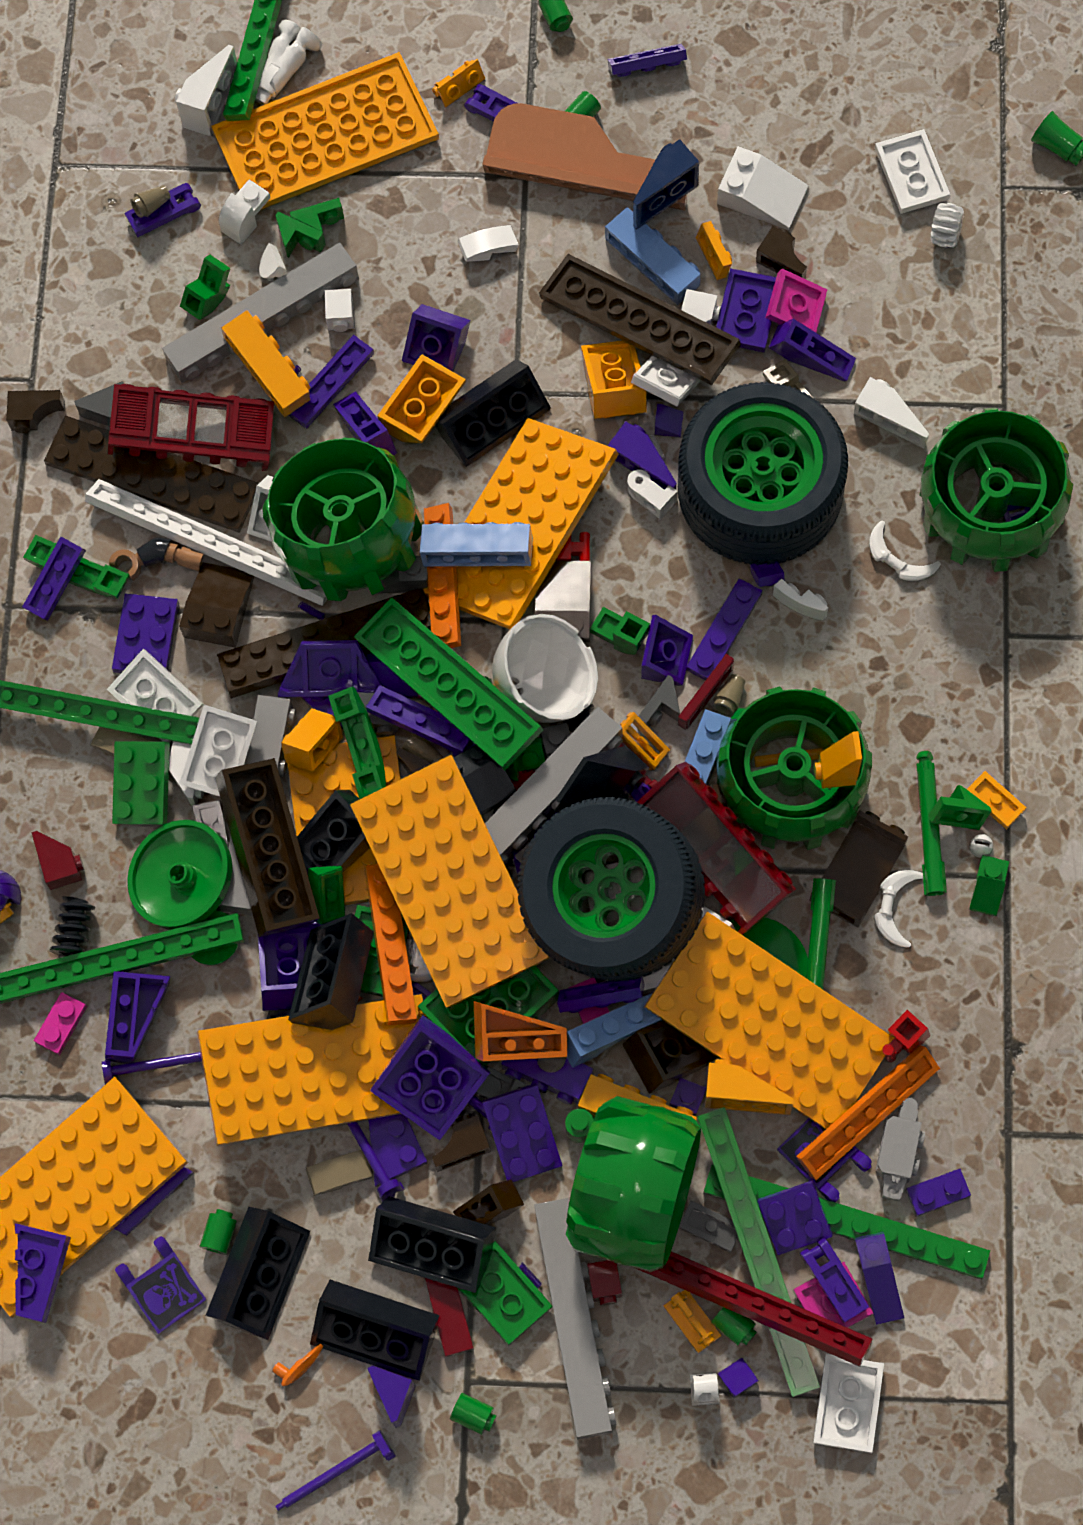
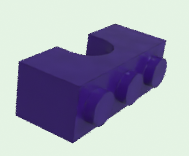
M539 1058L502 1061V1070L506 1071V1076L518 1079L519 1081L522 1078L531 1082V1085L536 1083L540 1092L546 1093L547 1090L557 1094L556 1098L559 1101L568 1105H572L573 1102L579 1104L591 1074H594L593 1068L585 1064L572 1068L568 1059H566L562 1068L556 1072L542 1070L538 1065Z

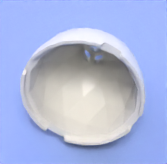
M532 615L514 625L501 640L493 658V685L534 721L542 723L564 721L574 718L591 704L597 689V664L592 649L585 646L577 635L579 631L574 626L553 615Z

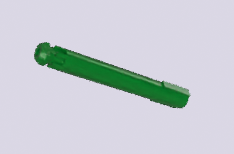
M921 751L916 756V759L919 760L916 766L924 864L922 865L924 895L940 896L947 893L945 863L942 861L940 828L939 824H932L928 816L937 803L935 765L932 763V753L930 751Z
M813 878L810 909L813 911L806 978L821 989H824L830 915L833 912L836 880Z

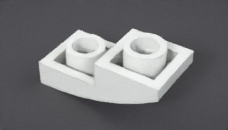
M511 225L483 229L463 236L458 240L466 262L490 260L492 253L516 252L519 245Z
M783 579L774 585L773 596L787 607L814 619L824 620L827 617V602L821 595H814L808 590L800 596V591L792 583L787 584Z

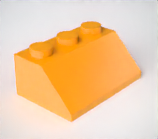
M421 354L377 417L391 436L402 442L422 443L463 387L466 379Z

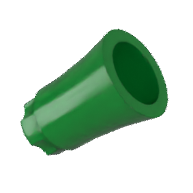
M1051 111L1037 128L1031 141L1045 147L1066 162L1069 160L1073 165L1077 166L1083 159V137L1064 123L1054 111Z

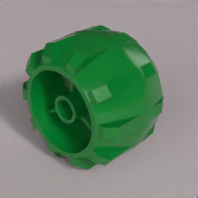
M998 408L983 409L982 413L972 415L960 422L952 421L943 429L942 437L926 457L921 475L919 496L922 497L925 510L924 529L928 537L941 536L944 541L953 547L951 560L960 565H963L969 556L980 560H990L993 571L1000 572L1008 571L1010 560L1028 554L1038 559L1047 551L1051 537L1060 525H1063L1069 510L1074 484L1071 482L1067 463L1069 453L1064 443L1057 441L1040 424L1041 420L1030 414L1024 416L1014 412L999 411ZM992 466L1010 469L1023 477L1028 483L1014 482L1007 470L998 467L993 468ZM974 468L981 482L976 506L968 513L959 503L953 484L960 475ZM1008 505L1032 507L1025 515L1010 522L992 523L981 520L982 518L992 521L1000 519L1007 512Z
M342 438L327 440L303 448L302 451L281 466L274 475L268 499H266L263 505V519L269 529L273 547L285 563L293 581L301 589H314L317 585L322 587L328 600L342 601L347 598L349 591H358L369 588L372 595L383 591L384 588L381 582L389 577L396 569L402 572L409 570L416 560L410 545L412 541H417L420 538L424 521L416 505L411 485L400 470L395 457L389 451L379 447L376 448L360 439ZM328 525L331 529L329 544L315 542L321 529Z
M779 686L766 690V695L754 700L746 708H738L730 718V725L721 740L717 755V784L720 786L727 802V807L735 813L736 821L739 824L744 823L747 827L762 835V846L774 849L778 840L788 842L803 841L807 850L821 847L824 836L836 831L840 827L848 829L856 819L858 809L869 788L872 752L869 751L867 741L861 731L862 722L855 712L847 711L838 702L827 697L826 691L814 687L811 691L800 689L783 690ZM858 731L862 762L856 785L832 787L830 790L822 788L821 782L816 780L810 773L811 758L808 752L801 748L803 740L809 741L825 750L850 733ZM798 738L796 747H789L779 755L777 765L751 772L750 762L762 746L777 739ZM776 785L778 791L783 795L793 797L805 792L815 802L798 806L785 805L772 800L760 789Z
M619 1096L603 1103L598 1108L582 1149L568 1206L566 1236L574 1251L649 1272L661 1269L666 1265L685 1208L700 1145L701 1126L692 1116Z

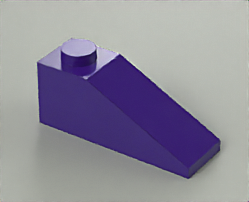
M794 318L778 325L769 345V349L790 362L844 382L848 380L856 360L854 356Z
M356 391L333 404L354 438L369 443L376 448L386 449L392 455L397 454L388 430Z
M625 421L607 445L617 450L619 455L615 461L632 472L634 470L646 471L651 481L664 490L668 485L676 490V481L645 430L639 425H631Z
M884 1232L855 1238L876 1325L904 1319Z

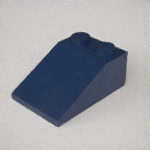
M680 139L662 148L633 201V226L636 230L699 186V161Z

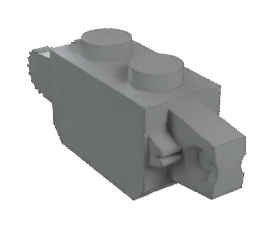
M909 1097L901 1104L898 1117H891L884 1125L875 1169L878 1175L883 1177L882 1198L893 1201L900 1200L905 1184L909 1183L911 1175L917 1176L920 1160L915 1159L917 1148L922 1149L925 1132L920 1131L922 1122L916 1121L917 1109L919 1108L918 1101Z

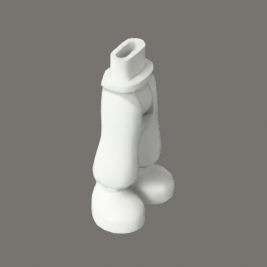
M281 21L279 24L280 36L273 40L255 99V102L261 105L268 104L270 99H275L276 95L284 88L293 74L303 65L306 60V49L316 52L322 46V41L313 32L305 27H302L300 30L299 26L293 21Z

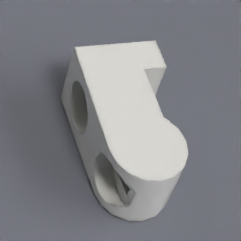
M634 470L629 474L627 479L629 495L661 520L678 501L677 490L669 485L665 490L662 489L655 482L651 481L649 474L644 470Z
M717 1374L690 1375L692 1406L718 1404Z

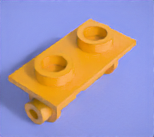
M478 59L471 60L470 62L465 61L462 66L453 71L452 77L448 75L440 82L434 84L435 87L432 88V91L436 97H441L444 107L449 106L485 80Z
M685 1290L681 1293L678 1292L669 1302L663 1305L697 1353H700L721 1337V1334L711 1323L690 1292Z

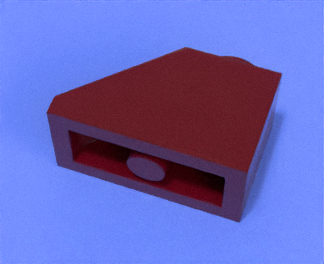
M38 831L31 832L45 883L50 890L82 881L80 871L85 869L80 854L75 855L71 847Z

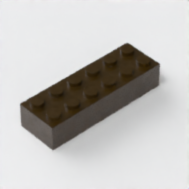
M275 758L221 770L215 777L259 938L312 925L320 917Z

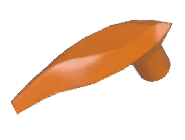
M319 1344L302 1359L296 1361L290 1369L278 1362L272 1372L283 1379L281 1382L282 1386H287L299 1379L314 1363L323 1345Z

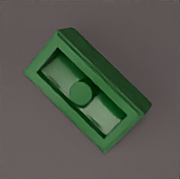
M341 866L309 868L308 878L320 917L317 922L322 925L345 916L343 868Z

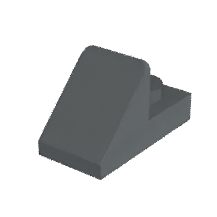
M669 675L638 716L648 727L651 725L655 727L663 716L662 712L678 721L680 710L674 681Z

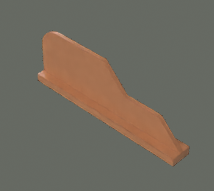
M515 103L504 107L495 117L487 153L484 155L482 165L485 173L634 201L656 159L617 152L596 119L592 116ZM687 195L668 208L685 211Z

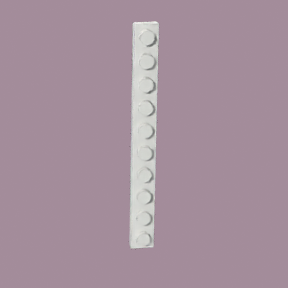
M98 479L85 495V502L307 600L321 606L327 600L322 587L318 585L314 589H301L293 581L281 558Z

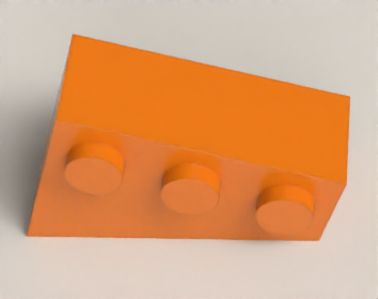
M474 1001L476 1059L481 1061L567 1057V1028Z

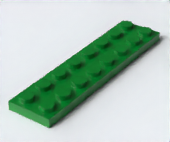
M392 597L354 636L361 645L502 769L506 770L543 731V728Z

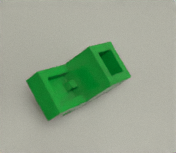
M211 254L206 256L203 260L198 279L185 286L180 307L199 320L211 314L223 301L230 288V284L227 283L230 267Z
M603 607L590 627V633L613 644L614 649L617 651L635 655L649 633L650 623L627 611L622 617Z

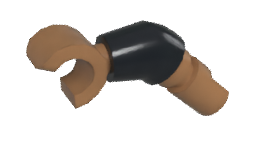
M160 537L153 538L136 549V554L125 549L116 551L109 559V566L118 569L122 562H132V568L128 573L134 581L140 575L142 565L148 567L157 563L165 564L166 562L174 563L177 561V565L199 571L203 554L187 547L179 549V545L173 544L172 540Z

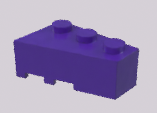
M114 971L105 1061L134 1063L169 987L170 976Z

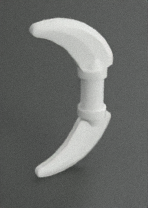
M880 521L874 527L869 539L870 552L875 561L885 562L895 569L900 579L908 581L923 580L933 575L941 565L939 561L925 566L909 565L906 562H902L891 554V551L886 547L883 538L885 522Z
M914 870L895 872L881 883L880 889L883 891L881 909L874 915V920L880 933L891 943L905 948L911 947V943L898 932L892 918V907L897 892L905 884L913 880L923 879V873Z

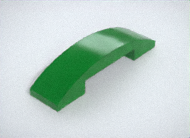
M35 535L23 558L36 567L43 569L57 543ZM82 558L69 583L99 595L118 599L130 575L107 564L101 566Z
M350 687L328 697L336 722L342 723L356 769V773L352 774L359 799H362L386 787V779L381 750L372 722L356 689Z

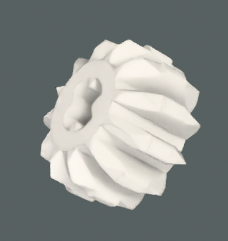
M940 203L937 206L931 231V242L945 248H954L957 245L964 217L962 207L952 203Z

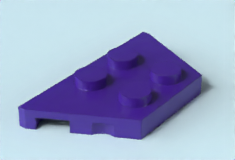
M357 640L301 641L279 688L278 697L329 696L350 687H354L357 692L375 693L379 685L382 686Z

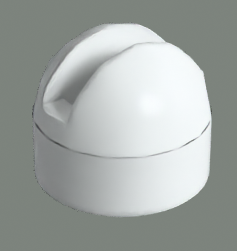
M985 834L976 835L970 843L971 853L978 858H981L982 855L988 856L993 849L991 838ZM979 841L989 844V847L982 844H975V842Z

